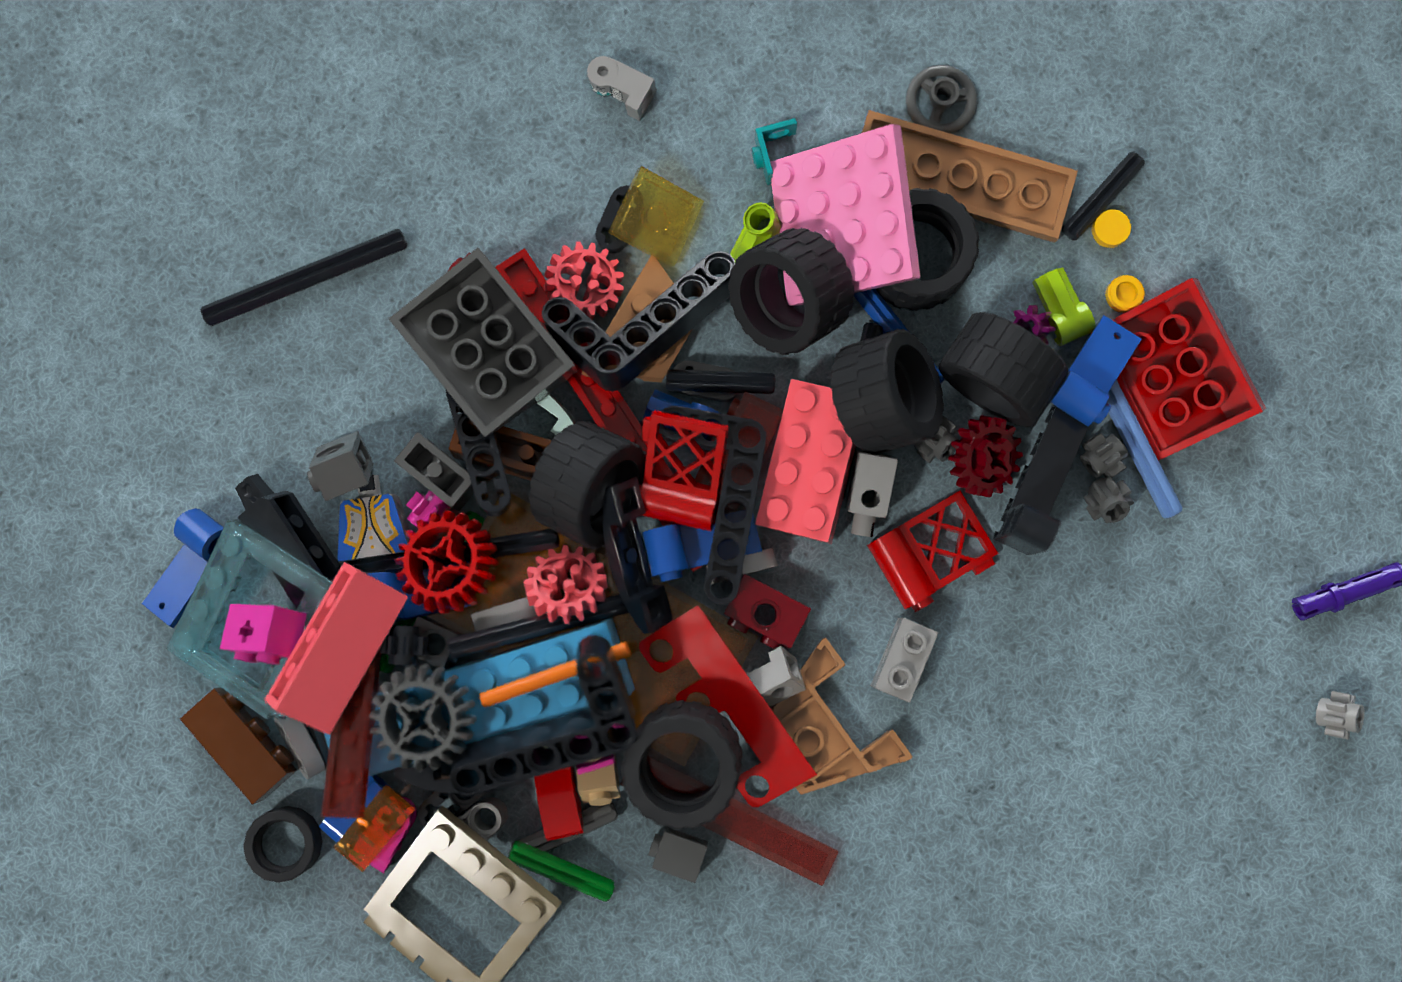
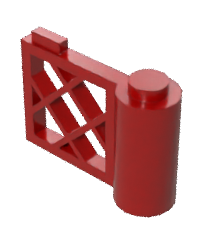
M656 410L653 411L651 417L645 416L641 440L648 441L644 482L639 488L646 513L641 516L710 532L713 531L720 502L719 491L729 426ZM660 424L673 426L682 438L668 446L659 434ZM700 433L718 436L716 448L707 454L704 453L694 439ZM685 443H687L698 458L686 467L673 452ZM657 447L661 450L659 453H657ZM666 456L677 472L672 476L656 474V461ZM715 456L713 464L710 459ZM703 464L712 476L711 486L697 483L689 472Z
M961 491L954 493L867 545L903 608L912 607L914 612L934 602L931 596L933 593L972 570L976 576L995 565L996 563L992 557L999 554ZM954 502L957 503L963 513L960 528L942 523L945 507ZM937 513L936 521L927 519ZM918 523L933 526L930 546L917 543L909 529ZM968 523L973 531L967 530ZM940 529L959 534L955 552L936 548ZM965 535L978 538L986 552L977 558L961 555ZM922 550L928 551L927 558ZM934 554L953 558L950 574L940 580L932 568ZM959 561L967 562L965 565L958 568Z

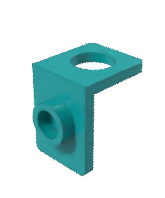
M796 119L755 128L756 147L751 148L752 157L756 169L763 168L767 185L771 184L773 170L765 142L796 135Z

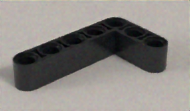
M722 251L712 252L611 337L574 303L562 297L553 298L543 306L542 317L545 328L565 354L601 388L607 391H618L630 383L730 297L728 281L730 280V271L732 266L735 265V260L730 254ZM723 274L724 276L716 277L715 275ZM693 296L699 297V298L694 299V300L687 299V298L693 297ZM664 319H671V320H672V321L667 322V323H662V322H660V321H662V320H664ZM559 320H567L563 323H555ZM585 342H591V343H592V344H590V345H588V346H584V347H583V346H580L582 343H585ZM636 342H645L642 346H632ZM610 365H617V366H618L617 368H615V369H613V370H605V369H604V368H606L607 366H610Z
M1053 404L1045 420L1048 423L1044 433H1039L1030 453L1033 458L1029 466H1024L1015 488H1018L1014 499L1010 498L1000 520L1003 521V525L999 532L995 531L993 537L995 541L1026 555L1046 552L1057 535L1060 520L1050 516V512L1088 429L1086 425Z
M669 406L661 412L729 426L725 449L728 459L704 583V591L707 598L715 604L725 605L736 598L739 590L765 449L766 431L758 421L681 406ZM660 424L659 433L666 442L673 444L682 438L679 433H668L664 429V424ZM745 430H753L758 434L760 441L755 447L746 448L739 443V434ZM701 433L694 437L702 450L711 451L716 448L717 440L708 441L702 437ZM687 443L681 445V446L689 447V446L687 445ZM739 466L749 468L753 474L752 481L747 485L736 484L731 477L732 471ZM739 503L745 508L746 517L741 522L732 523L726 519L724 511L729 504ZM724 540H732L738 544L739 555L731 561L723 560L717 553L719 544ZM725 577L731 581L733 590L728 597L719 599L711 593L710 585L715 578Z
M589 635L578 643L576 649V672L589 706L588 709L465 744L466 750L461 754L455 753V759L452 762L449 781L453 790L466 796L474 795L631 748L636 740L635 711L609 641L603 636ZM597 657L602 659V661L591 663L587 659ZM603 691L613 692V694L608 696L600 695L599 693ZM615 724L625 725L620 728L612 727ZM578 735L587 736L586 738L581 739L575 738V736ZM546 746V747H549V748H548V749H539V748H537V747ZM508 757L511 758V760H503L501 758ZM465 768H470V769H473V771H468V770H464V769H465Z

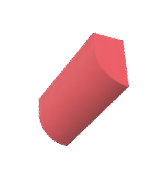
M344 562L264 700L275 711L330 735L408 596Z

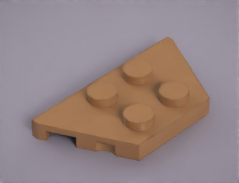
M651 255L607 328L605 333L610 337L674 284L654 256ZM664 319V320H662V321H660V322H662V323H667V322H670V321H672V320H671V319ZM692 330L635 378L648 382L662 383L667 371L672 366ZM636 342L632 346H642L645 342ZM610 365V366H607V367L604 368V369H605V370H613V369L617 368L618 366H617V365ZM582 370V375H584V376H586V377H589V376Z

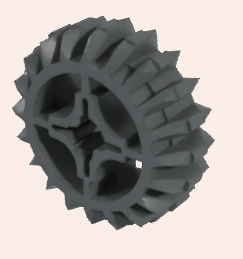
M429 664L420 666L419 672L411 665L405 668L404 675L399 671L391 675L392 683L384 682L380 685L379 688L383 695H377L372 700V703L380 709L372 711L369 718L379 721V725L371 729V734H382L383 740L377 744V748L383 749L386 746L391 748L387 760L392 761L400 755L402 756L401 768L409 767L414 760L416 771H423L427 763L432 770H436L441 767L442 761L450 764L455 759V753L461 754L466 750L467 747L463 740H470L474 735V732L466 726L474 724L477 717L466 714L467 710L475 706V702L473 700L463 701L462 696L469 691V687L463 686L457 690L454 687L459 679L457 675L454 674L447 680H444L445 668L443 667L437 668L432 675ZM423 687L435 693L432 697L423 701L416 696H408L405 691L408 688ZM444 703L447 704L451 716L450 729L448 728L449 723L444 720L441 713ZM431 706L425 718L426 723L415 729L420 722V712ZM397 707V712L400 713L404 720V728L402 732L398 726L396 719ZM419 735H425L431 740L436 738L442 744L434 747H423L412 743V741Z

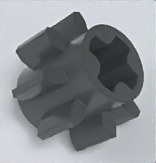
M943 416L938 433L932 439L914 445L917 449L916 453L928 463H931L935 457L941 462L948 460V456L956 452L951 442L960 441L956 438L959 434L956 430L957 426L945 416Z
M1099 433L1082 444L1087 452L1081 455L1080 459L1086 470L1093 477L1099 478L1101 475H1104L1105 478H1113L1126 469L1122 461L1128 457V452L1116 436L1111 434L1105 438L1102 433Z
M1112 477L1101 478L1093 482L1088 488V495L1083 498L1088 505L1086 509L1095 521L1102 517L1106 523H1115L1124 519L1130 511V505L1134 504V501L1129 496L1132 491L1124 480L1115 483Z

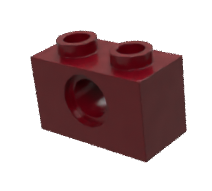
M744 574L740 581L736 598L728 604L724 614L730 617L727 624L745 634H747L749 628L761 633L763 636L760 642L773 649L780 646L791 649L811 608ZM760 604H769L775 610L776 616L770 625L763 626L755 620L754 613Z

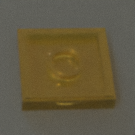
M641 166L632 180L608 233L646 254L654 256L671 267L675 266L704 200Z

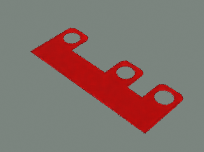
M699 605L640 641V652L651 668L658 673H663L688 658L702 679L680 691L676 695V701L684 700L686 702L687 697L694 692L705 694L710 701V706L717 709L718 713L725 710L761 761V763L741 773L737 789L750 806L760 807L817 775ZM655 640L667 641L673 648L672 658L663 663L655 661L649 652L652 642ZM757 775L766 779L769 784V791L765 796L756 798L746 791L745 783L751 776Z

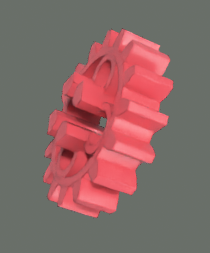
M578 241L575 244L574 251H571L568 246L564 245L560 252L561 256L557 254L552 255L551 266H547L544 275L548 278L544 290L554 291L551 294L550 300L557 297L570 300L591 320H593L595 312L603 318L609 310L608 307L614 309L619 301L617 297H620L624 290V286L619 284L622 282L624 272L614 271L619 261L617 259L611 261L606 259L609 250L604 249L601 253L595 252V243H591L588 249H583L581 242ZM585 262H589L592 264V269L587 279V289L583 296L584 301H579L576 299V295L582 282L581 275L585 268ZM561 274H569L570 280H565ZM599 283L605 284L607 289H600Z
M563 545L562 553L558 554L553 549H548L549 557L547 559L537 556L535 558L537 568H527L529 579L524 580V586L529 606L535 607L536 615L538 616L547 612L549 622L551 623L558 616H562L564 623L569 624L570 618L573 615H576L582 621L584 620L583 612L585 610L595 613L597 611L596 601L600 602L606 599L604 589L608 588L604 565L602 562L597 563L596 555L593 552L585 557L583 547L579 546L572 553L569 552L567 545ZM569 570L571 573L572 580L568 579L567 572ZM560 589H564L565 597L563 599Z

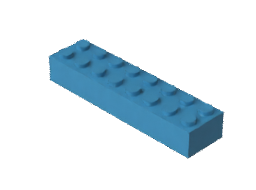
M613 618L446 669L444 680H447L454 674L457 675L459 679L454 687L457 690L463 686L469 687V691L462 696L463 701L473 700L475 702V706L466 711V714L477 717L474 724L466 726L474 732V735L470 740H463L465 744L588 709L589 706L577 675L486 708L482 706L479 694L575 660L578 643L589 635L603 636L609 641L611 646L619 644L620 640ZM624 658L617 661L630 696L635 687L626 659ZM423 687L408 688L405 691L408 696H416L423 701H426L435 693ZM381 690L350 699L331 734L324 733L340 785L401 767L402 756L399 755L392 761L387 760L391 748L389 746L383 749L377 748L379 741L383 740L382 734H371V729L379 725V721L370 719L369 715L372 711L380 709L372 703V700L377 695H383ZM603 691L599 694L608 696L613 694V692ZM444 703L441 713L444 720L449 723L448 728L450 729L451 716L447 704ZM431 706L420 712V722L415 729L426 723L425 718ZM397 707L396 719L398 726L402 732L404 728V720L400 713L397 712ZM419 735L412 741V743L423 747H434L442 744L436 738L431 740L425 735Z

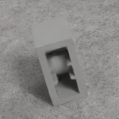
M898 618L870 686L910 703L939 632L906 618Z

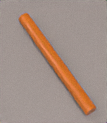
M626 641L612 646L617 661L631 656ZM592 657L587 659V661L597 663L602 661V659ZM576 659L479 694L481 704L486 708L577 675Z

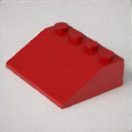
M1190 278L1113 319L1114 322L1142 339L1116 380L1158 461L1255 416L1266 409L1198 278Z

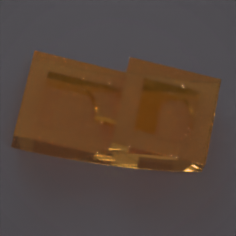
M386 784L362 814L353 822L334 846V849L360 871L364 872L413 813L415 808Z

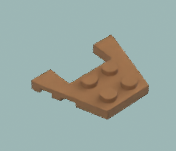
M826 637L820 640L800 668L806 690L775 704L772 708L776 717L817 774L795 787L801 795L913 758L892 728L860 751L822 700L815 687L846 665Z

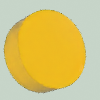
M1112 209L1102 212L1092 225L1094 240L1106 248H1114L1121 245L1131 232L1129 218L1119 210Z
M1122 275L1115 278L1107 286L1105 293L1108 305L1120 313H1126L1139 306L1145 295L1142 283L1130 275Z

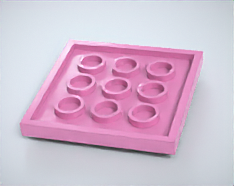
M890 124L770 162L773 170L771 184L774 207L781 222L780 233L792 228H805L823 235L828 241L830 240L836 246L835 248L843 255L846 265L851 271L854 293L920 278L900 125ZM783 271L788 305H804L797 285Z

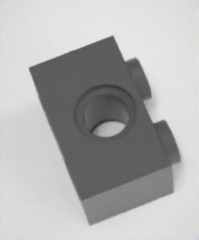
M359 431L317 447L307 476L315 492L321 491L325 501L369 483L373 461Z
M418 432L394 460L401 468L457 511H460L474 494L468 471Z

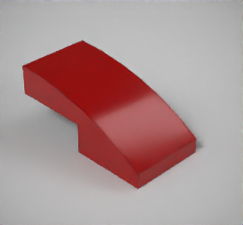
M573 766L534 777L537 801L546 840L552 841L584 833L581 801L576 793Z

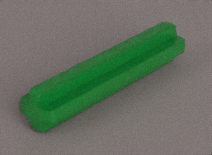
M515 841L508 853V858L517 866L603 902L609 901L614 892L613 880L523 842Z

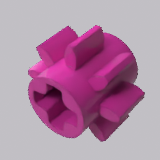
M430 490L425 496L422 493L416 492L406 504L412 510L407 519L416 527V520L422 519L429 524L430 513H437L442 518L444 511L451 509L449 505Z

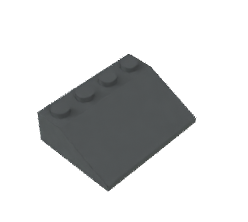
M476 248L389 318L390 322L485 438L549 395L577 372L575 364L479 248Z

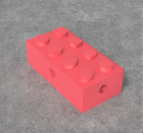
M791 379L755 525L832 544L856 445L847 436L838 419L830 387Z

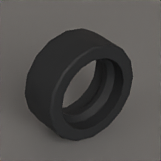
M285 806L270 810L255 819L246 832L243 848L246 862L255 874L264 880L280 883L293 880L310 869L320 856L323 841L319 825L312 815L301 808ZM282 821L297 826L304 837L305 843L304 852L300 859L294 864L284 867L271 863L262 849L263 835L268 827Z

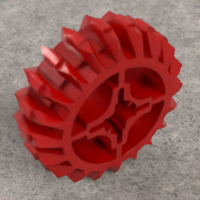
M444 511L442 518L437 513H430L429 524L422 519L416 520L418 531H405L410 541L408 545L405 543L398 544L399 549L404 551L405 554L404 557L395 559L397 565L404 567L403 570L396 574L398 580L406 581L401 588L403 592L408 595L413 594L411 600L414 604L421 605L424 603L425 610L434 612L438 609L439 613L448 614L451 608L457 612L464 611L465 602L472 606L477 604L476 592L483 595L488 594L487 588L483 586L485 580H496L495 575L488 572L489 568L499 565L498 560L489 557V555L498 550L495 544L487 543L491 538V533L485 529L481 530V522L476 519L470 521L469 516L462 512L455 516V513L452 511ZM442 537V540L439 543V545H437L435 548L429 549V547L436 540ZM465 538L471 549V564L467 563L464 557L466 546L463 543ZM447 557L452 562L459 564V566L456 567L449 564L446 567L443 563L436 561L435 558L445 560ZM424 561H426V563L429 566V574L427 577V579L430 580L429 585L427 584L423 573ZM466 576L457 586L446 591L447 587H451L457 577Z

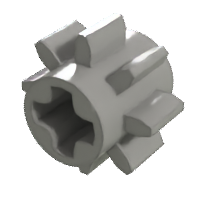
M1331 691V699L1321 698L1319 700L1316 710V723L1319 726L1326 727L1325 735L1349 739L1350 732L1359 733L1361 731L1365 710L1363 705L1355 704L1356 696Z

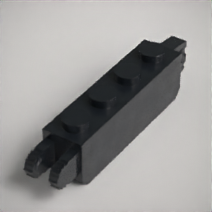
M259 474L248 476L235 488L245 508V511L238 516V519L298 612L307 614L305 623L308 625L341 566L294 493L288 491L274 493Z

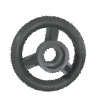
M935 65L922 70L912 79L906 92V107L915 124L951 134L965 127L974 116L977 107V93L971 79L964 72L948 65ZM936 76H946L937 79L935 82L930 79ZM957 82L962 86L963 89H959ZM920 87L929 95L930 103L933 107L929 120L921 114L917 106L916 98ZM944 94L948 100L942 101L937 95ZM966 101V107L958 119L950 123L940 124L945 110L952 107L955 103Z

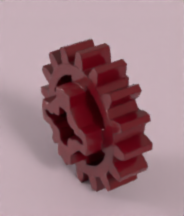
M982 415L979 420H968L969 429H958L961 439L960 441L951 442V445L956 449V453L948 456V460L955 462L956 465L951 469L950 475L959 477L956 485L965 488L966 493L988 498L992 497L993 492L1001 494L1003 493V483L1010 485L1013 483V479L1010 476L1012 471H1020V467L1015 464V461L1023 457L1022 452L1016 451V447L1022 441L1021 438L1012 437L1016 428L1006 425L1007 420Z

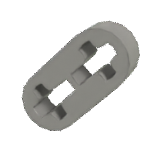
M770 548L762 550V552L745 555L741 576L778 566L774 549ZM725 577L715 578L711 584L723 582L729 579Z
M282 713L275 716L274 722L277 730L306 779H310L324 771L323 759L304 724Z

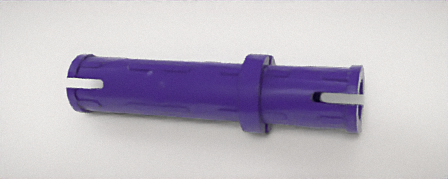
M1394 562L1383 568L1353 577L1341 583H1326L1315 592L1293 598V611L1299 620L1304 621L1324 612L1331 611L1334 613L1341 611L1345 605L1402 586V565L1399 562Z

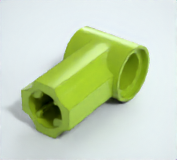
M754 203L745 211L743 217L744 227L730 253L735 263L736 259L745 251L780 233L781 222L777 213L768 204ZM770 218L766 228L762 230L757 229L762 220Z
M1063 267L1049 271L1032 282L1045 311L1052 313L1048 320L1050 326L1056 328L1054 332L1057 338L1054 341L1057 345H1065L1093 332L1096 327L1093 314L1086 303L1079 301Z

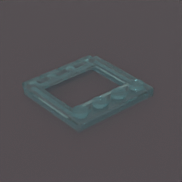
M237 519L227 520L166 649L265 719L277 717L284 720L288 716L275 711L264 699L288 659L281 658L280 665L270 664L261 684H258L209 650L208 647L211 643L209 636L215 624H220L226 612L225 603L230 592L236 591L242 579L240 571L248 559L254 558L305 592L296 610L307 614L303 632L331 586L332 581Z

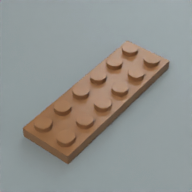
M868 110L862 133L890 124L901 126L909 191L915 188L936 189L938 192L953 196L956 201L962 203L973 219L1054 243L1059 239L1077 176V170Z

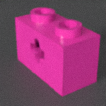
M230 604L220 649L235 652L233 658L235 660L280 665L281 658H289L302 636L307 614L273 605Z

